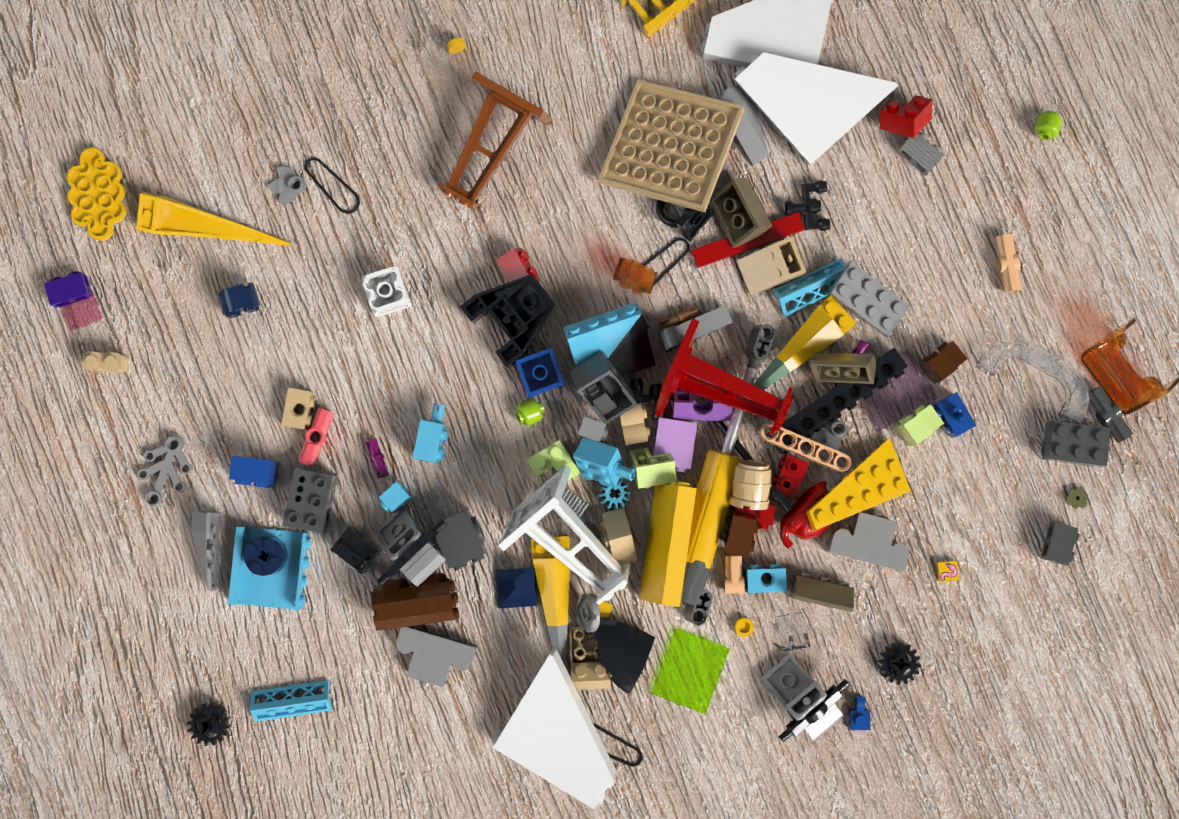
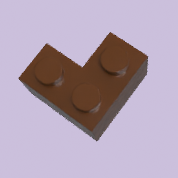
M945 341L937 347L938 352L934 351L922 359L924 363L919 367L933 384L943 381L968 359L954 341L949 343Z
M738 511L732 512L731 521L727 525L724 538L725 553L749 557V553L753 552L755 546L754 533L757 534L759 529L756 515Z

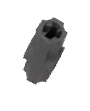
M1101 385L1085 394L1096 410L1097 419L1103 426L1111 428V434L1117 443L1126 440L1133 434L1122 418L1121 409L1110 400Z

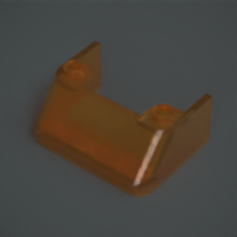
M1135 318L1105 335L1087 348L1081 355L1082 363L1099 386L1101 385L1110 400L1119 406L1122 414H1130L1170 393L1179 383V377L1165 385H1162L1155 377H1146L1141 380L1121 354L1119 349L1127 341L1124 332L1136 322Z

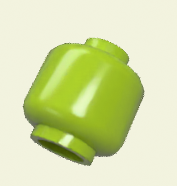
M1055 111L1041 113L1034 128L1035 133L1042 140L1056 138L1062 126V118Z
M530 398L517 405L515 416L520 424L531 426L542 420L544 407L540 401L537 402L535 399Z

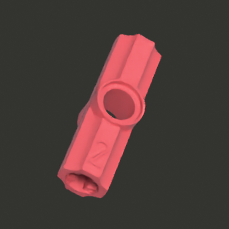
M318 407L310 430L306 433V440L298 457V462L314 467L321 447L326 441V434L335 413ZM315 432L320 434L318 442H313L312 435Z

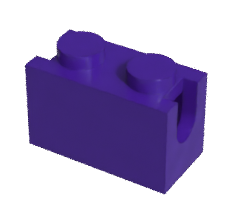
M79 271L71 272L64 278H52L50 282L44 284L50 306L57 309L93 298L88 276H83V273Z

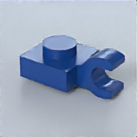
M855 696V709H849L850 730H870V710L864 709L865 697Z

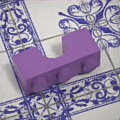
M677 390L673 394V420L730 421L731 406L713 400L697 402L693 398V393L684 390Z

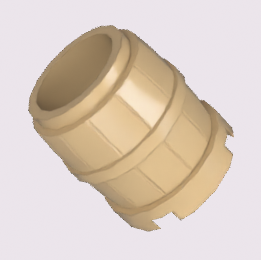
M755 460L738 461L733 478L731 505L742 509L743 506L750 507L749 510L768 509L770 502L768 497L771 487V468L768 463Z

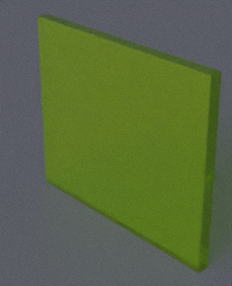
M675 628L651 694L706 714L730 648Z

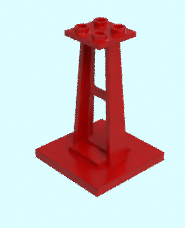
M692 318L662 385L655 415L662 417L672 393L675 394L678 388L774 421L769 435L773 436L775 430L779 431L785 420L788 408L794 396H791L793 388L789 387L784 399H781L691 355L692 345L700 322Z

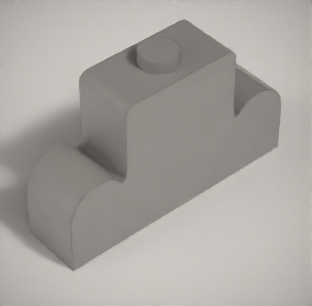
M862 512L855 514L851 533L846 529L834 530L830 535L826 551L904 572L909 557V550L905 545L899 543L892 544L896 521L882 518L883 514L871 512V515Z
M412 626L401 627L396 641V647L402 654L413 652L407 676L420 680L419 684L429 687L431 684L443 687L447 682L452 664L459 671L467 670L473 663L477 650L475 645Z

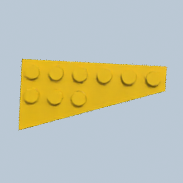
M885 439L878 448L874 449L865 460L861 461L839 484L835 485L827 495L806 512L813 531L911 492L891 439Z

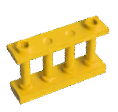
M620 0V5L623 6L629 2L645 22L643 33L648 38L696 0H674V3L669 7L665 6L661 0H651L659 10V15L655 18L650 17L637 0Z

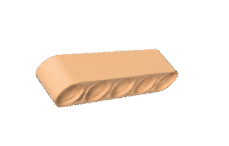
M769 423L760 428L759 435L762 440L827 468L841 472L848 470L851 466V459L848 455L782 427L779 431L775 430L773 436L768 438L765 436L764 430L767 427L772 428L773 424ZM784 435L791 437L792 441L789 446L785 445L782 441ZM803 442L809 445L807 453H803L800 449ZM820 450H824L827 453V458L824 461L818 456ZM839 457L845 460L843 468L837 466L836 462Z

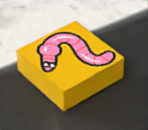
M957 561L936 562L938 582L959 580Z

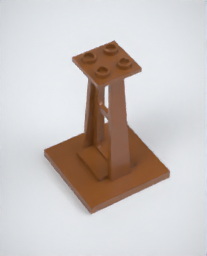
M475 72L472 79L487 90L489 94L448 184L444 185L441 183L439 186L444 189L442 193L454 199L460 198L459 203L471 209L473 206L479 208L480 204L475 201L531 117L547 126H550L552 118L544 110L478 72ZM500 103L516 112L518 117L495 152H491L479 144V140L496 105ZM474 151H479L488 156L490 161L470 191H466L459 186V182Z

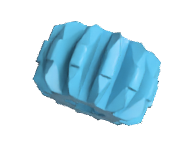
M621 478L616 487L608 485L605 488L600 486V489L604 490L605 493H599L598 496L606 497L601 503L604 504L608 500V509L614 503V509L617 510L618 502L622 507H625L622 499L630 501V498L624 495L631 494V490L624 491V488L629 485L626 483L620 486L623 481ZM611 489H618L620 491L618 499L610 497Z

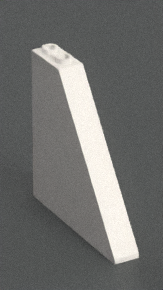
M753 0L712 17L711 23L706 24L704 34H708L707 41L702 42L700 52H704L702 59L747 68L751 64L749 60L757 53L761 55L765 52L818 65L832 0Z
M765 52L761 55L758 53L749 60L751 64L746 69L741 67L735 73L737 77L734 79L738 86L809 165L816 161L898 86L895 82Z
M553 647L493 748L594 809L597 803L601 805L605 799L606 794L604 792L606 789H611L614 785L616 770L557 649Z

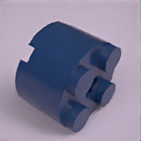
M253 282L248 283L246 287H243V284L221 290L222 293H216L222 314L226 318L241 316L240 312L243 311L252 313L259 310L260 301Z
M258 537L245 547V564L253 574L267 576L278 573L287 562V548L282 541L275 537ZM265 553H269V557H267V559L263 558V555Z

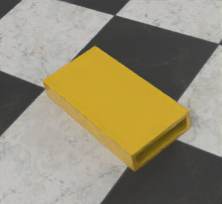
M671 481L669 485H656L654 487L639 599L661 605L680 607L697 489L691 488L690 483Z

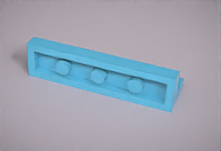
M838 259L773 289L774 297L780 304L782 314L788 316L831 296L828 292L847 265L842 259ZM829 285L826 291L820 292L822 286ZM806 293H812L809 299H802ZM791 300L795 301L792 307L786 309L785 303Z
M328 680L251 691L250 712L255 722L332 711ZM317 688H324V694L315 695L313 692ZM298 691L306 692L302 697L296 698L294 696ZM284 693L286 695L282 700L274 699L278 694ZM265 696L267 698L263 703H256V697Z

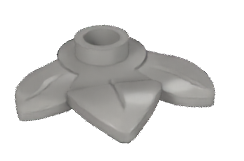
M286 166L277 167L280 178H277L268 185L272 192L280 195L279 203L282 204L292 202L296 195L302 194L306 189L305 180L300 176H296L295 171ZM300 183V187L295 189L294 184Z
M830 419L824 423L826 427L813 433L811 440L836 450L841 445V440L847 436L848 427L841 421L832 422ZM840 429L842 432L838 434L835 430Z

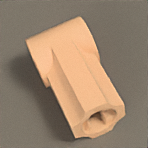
M725 556L724 594H744L745 584L744 576H742V556Z

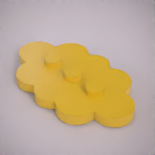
M89 147L82 151L79 159L80 165L73 166L67 173L66 179L71 186L67 193V198L70 204L73 205L71 210L72 221L80 227H87L88 234L93 239L105 241L113 234V224L121 222L126 216V206L122 202L126 195V190L120 183L122 178L121 168L112 161H106L105 155L101 150Z

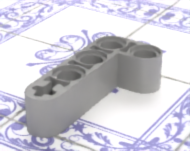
M726 305L694 318L700 321L694 340L734 323ZM691 320L677 326H670L659 332L658 336L665 352L680 347Z

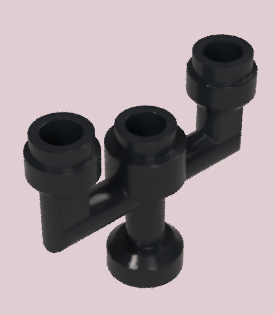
M817 180L815 183L801 184L804 203L793 204L791 200L785 201L786 216H792L796 211H805V230H830L829 218H820L818 221H812L811 215L821 212V201L810 199V192L818 194L827 192V182Z
M632 378L630 387L633 390L637 403L654 400L656 411L662 384H651L649 394L642 395V388L644 387L642 378ZM664 411L662 417L653 412L651 416L652 419L667 418V413Z

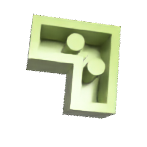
M922 404L914 410V415H906L898 421L900 424L895 428L908 446L918 444L933 433L932 431L944 424L931 404L927 406Z
M560 440L527 460L537 477L553 467L558 472L565 465L571 469L568 481L580 474Z
M648 448L629 451L631 468L636 469L634 479L638 488L648 489L656 485H669L671 481L677 482L675 461L671 453L651 456Z

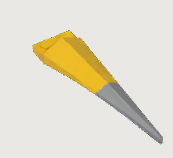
M569 535L552 536L565 549L570 550ZM531 538L532 559L551 646L557 649L566 667L570 568Z

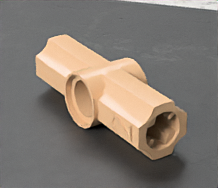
M1013 234L996 236L995 242L998 254L996 266L998 272L1001 273L1004 293L1021 291L1022 286L1019 275L1021 264L1019 255L1015 252Z

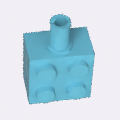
M433 403L431 420H420L413 458L440 464V460H444L445 449L443 444L444 441L447 442L449 430L442 423L446 406L440 404L439 407L438 404Z
M583 437L573 455L581 476L586 480L598 481L604 486L616 487L621 477L632 481L636 474V469L624 466L618 448Z

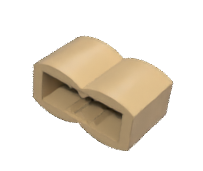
M93 351L86 352L82 357V368L96 373L106 371L124 373L128 371V357L116 352L104 354Z
M641 404L619 416L625 446L648 442V438L651 437L649 426H645L644 419L647 418L646 408H642Z

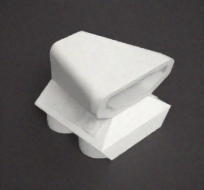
M398 267L383 269L361 278L372 314L375 317L411 306Z

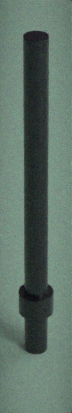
M717 421L715 424L726 436L728 427L723 421ZM736 439L734 448L744 460H754L738 439ZM771 482V498L778 502L786 513L790 512L793 508L785 500L780 489L777 490Z

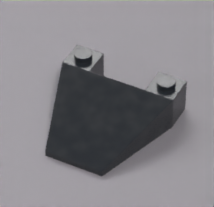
M530 274L475 294L462 304L460 308L474 324L486 314H491L510 339L495 353L507 368H511L516 364V360L525 357L556 304L536 278Z

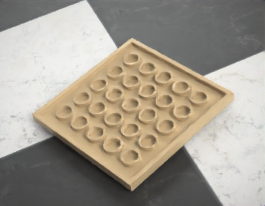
M637 80L599 175L598 182L603 185L706 212L744 113V106Z

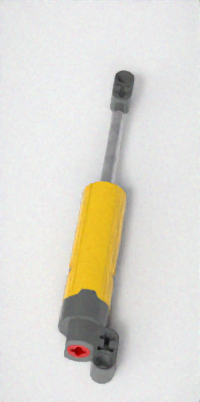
M756 325L751 330L745 352L749 361L743 380L752 385L754 384L760 361L768 357L775 331L771 325ZM762 329L765 332L764 337L761 336ZM739 409L733 410L721 452L715 450L707 451L696 487L681 602L686 603L684 610L685 620L698 626L706 622L712 604V593L704 588L730 506L735 467L738 461L741 460L738 457L732 456L745 411ZM697 611L698 615L693 620V614Z

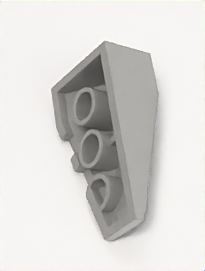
M736 85L714 97V99L744 106L745 110L734 139L752 166L768 157L769 153L755 104L746 93Z
M192 512V516L189 518V527H191L207 591L216 590L220 513Z

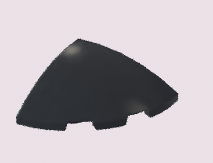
M600 617L598 629L593 632V639L597 640L599 649L596 653L601 666L606 667L612 675L610 679L614 684L627 694H630L646 664L655 637L628 624Z

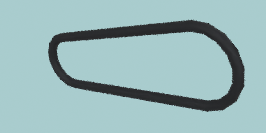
M314 157L306 161L305 171L339 211L350 214L358 209L360 198L353 189L320 159ZM310 161H318L355 195L357 205L353 210L345 211L339 207L309 172L307 166Z
M683 238L673 240L636 269L631 276L633 287L641 292L652 289L689 252L688 241ZM683 241L686 243V251L650 287L640 289L635 285L634 276L638 271L675 242Z
M593 723L595 728L636 750L640 755V759L636 764H631L608 754L610 758L631 767L640 765L643 755L638 748Z

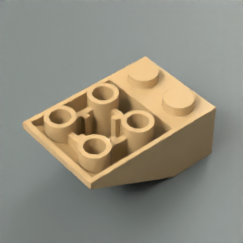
M792 237L774 243L736 261L750 296L799 278L806 273Z
M569 627L571 680L576 690L611 689L610 673L599 662L596 654L599 649L597 640L593 639V632H584L581 627Z

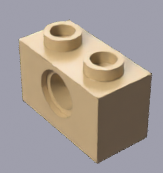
M288 388L281 426L308 431V427H311L313 421L311 409L316 404V397L313 392ZM302 404L304 406V411L302 414L298 415L296 413V407Z

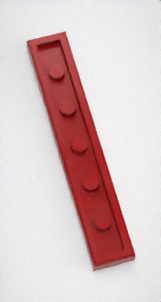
M799 212L794 213L792 216H785L771 221L772 227L760 237L736 248L732 247L728 237L693 249L691 252L697 268L804 231L805 228Z

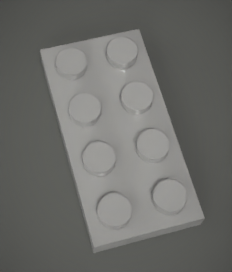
M852 261L847 264L828 292L885 337L891 335L909 308L906 302Z

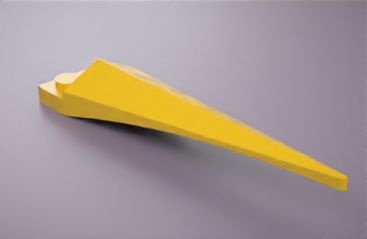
M147 192L140 193L136 230L160 235L219 238L284 246L292 244L289 241L172 198Z

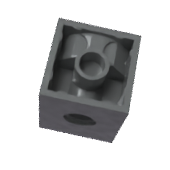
M470 510L463 511L444 520L447 525L435 537L449 569L454 568L456 571L467 566V561L472 560L475 563L485 558L484 554L488 553L484 545L485 537L477 518L472 516Z

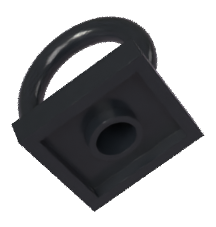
M658 200L656 204V213L660 221L669 227L679 228L683 237L689 242L693 240L714 214L710 204H708L706 212L686 208L679 220H672L664 213L665 201Z

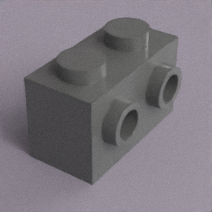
M1050 522L1040 559L1069 566V563L1074 558V552H1072L1074 544L1079 539L1078 528L1059 522Z

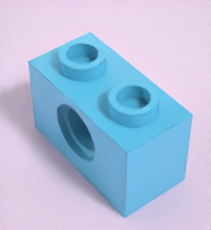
M395 482L379 496L382 500L380 505L389 512H397L414 497L401 482Z
M769 564V568H762V565H750V569H745L747 593L787 592L786 568H781V564ZM764 573H769L771 576V580L767 584L761 581V576Z

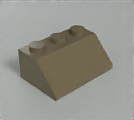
M733 178L716 192L709 201L733 248L760 237L772 227L747 178Z
M824 351L822 353L816 352L810 360V366L816 382L874 384L876 370L874 354L867 352L851 354L850 352L832 353Z
M800 572L799 576L794 575L790 598L853 612L854 588L849 587V583L838 581L837 584L830 583L829 578L820 576L818 580L811 579V574Z

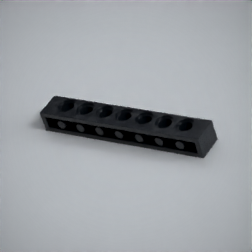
M893 348L876 359L875 378L872 386L862 383H841L783 422L781 427L791 429L796 434L810 438V432L822 430L826 427L825 422L830 419L833 422L841 417L840 412L844 409L848 411L858 405L856 401L861 398L866 400L873 395L872 390L877 387L879 390L889 384L887 380L893 376L897 379L905 373L903 369L908 366L896 348ZM882 365L888 367V375H884L881 373L880 369ZM851 386L855 387L858 391L856 397L851 396L849 393ZM835 397L841 399V407H836L833 404ZM819 408L825 409V418L818 416L817 410ZM803 418L808 419L811 423L808 429L803 428L801 425ZM768 432L766 436L768 438H771L772 436L769 435L770 432ZM786 435L782 438L785 445L789 446L792 440L788 439ZM773 445L778 453H781L783 451L786 454L787 452H789L785 449Z

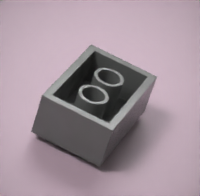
M1059 421L1046 422L1042 460L1106 467L1111 428Z

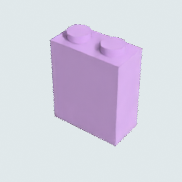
M658 418L653 456L671 453L675 461V470L686 473V469H691L697 423Z

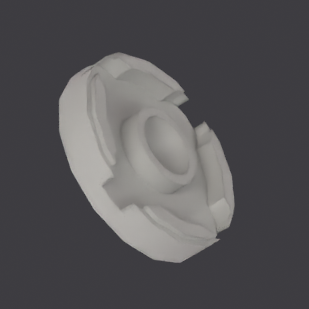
M582 594L577 603V607H580V612H577L578 622L581 629L587 633L595 632L600 623V608L593 594Z

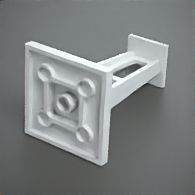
M565 465L512 511L498 546L504 551L524 533H527L599 592L596 603L600 605L603 601H609L613 597L614 592L618 589L622 590L628 584L627 580L630 574L631 563L628 561L621 567L562 499L571 469ZM552 509L581 539L570 550L565 549L536 524ZM583 547H589L612 574L605 580L600 579L579 561L575 554Z

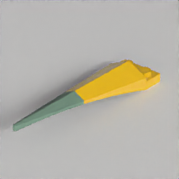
M829 296L814 310L753 385L765 390L813 357L816 352L819 353L841 338L856 322L832 296Z

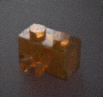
M620 258L613 274V280L619 282L620 287L632 289V293L642 296L643 293L651 294L658 273L633 259Z

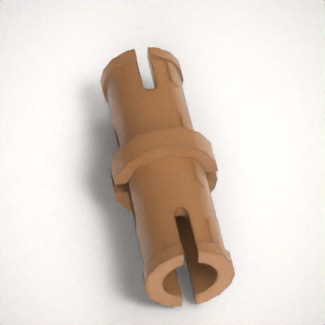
M696 305L684 311H677L675 315L660 320L662 327L666 329L670 326L680 325L692 318L694 319L700 316V313L696 309Z

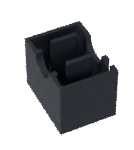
M352 526L346 528L330 551L337 554L360 574H363L379 556L382 549ZM368 557H370V559L366 562L365 566L361 567V565L364 564V561Z

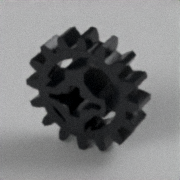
M899 642L898 646L895 643H891V648L885 646L886 652L879 653L883 658L877 661L882 664L878 669L884 671L882 677L887 678L889 676L888 681L890 683L895 680L897 685H900L901 681L904 684H908L907 679L915 680L913 674L919 675L916 668L921 667V664L917 663V660L921 658L914 655L917 652L916 649L910 650L911 645L906 644L904 647L902 642ZM893 652H895V655H893L891 658H889V656H890ZM905 652L910 656L911 661L907 660ZM903 661L906 664L896 666L893 663ZM887 666L893 669L894 675L890 673ZM910 669L909 672L904 675V672Z
M214 702L210 703L209 706L204 703L201 705V708H195L196 713L189 715L192 720L188 721L187 724L191 725L192 728L188 729V732L194 733L191 739L198 738L197 744L204 741V746H208L210 742L214 746L217 744V740L219 742L224 740L222 735L227 736L229 734L226 729L231 727V724L227 723L231 717L225 716L227 709L224 711L220 710L222 705H218L215 708ZM203 712H211L208 716L201 715ZM211 720L210 725H211L212 727H210V728L208 729V723H207V721ZM211 732L217 733L214 737H207Z

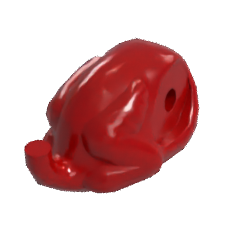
M825 481L818 482L806 490L793 504V509L783 517L780 524V539L786 548H790L793 545V542L789 539L790 533L801 540L813 539L820 536L830 526L827 525L813 531L806 514L815 503L829 493Z

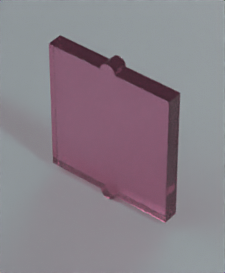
M92 289L93 297L62 306L64 311L63 317L67 319L71 331L103 319L99 309L100 304L96 301Z

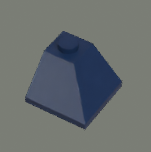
M534 567L496 570L498 609L537 606Z

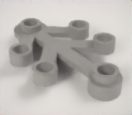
M170 435L165 440V445L144 453V459L147 462H154L157 456L167 453L163 461L146 469H140L137 472V477L140 480H147L150 478V475L160 471L153 491L148 492L145 496V502L149 506H159L162 503L163 497L161 492L168 474L173 482L175 492L182 493L186 490V484L180 480L172 463L174 456H176L180 464V472L182 474H191L193 466L187 462L182 452L184 440L178 435ZM174 441H177L178 446L176 448H173L172 443ZM149 453L153 454V458L151 460L148 459ZM186 465L189 466L188 472H184L183 470L184 466ZM142 471L147 473L145 478L141 477ZM179 483L183 486L180 491L177 489ZM154 495L158 497L157 502H153L152 500Z

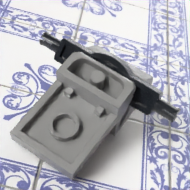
M402 506L375 532L386 548L385 552L395 562L377 579L378 583L383 586L400 570L418 587L446 560L432 539L439 534L447 523L441 519L433 528L425 533L421 530L408 509Z
M790 653L761 677V680L794 718L786 725L787 729L778 736L783 743L790 736L793 735L795 737L803 730L815 742L844 717L834 703L843 696L841 692L850 686L846 679L837 686L832 685L824 692Z

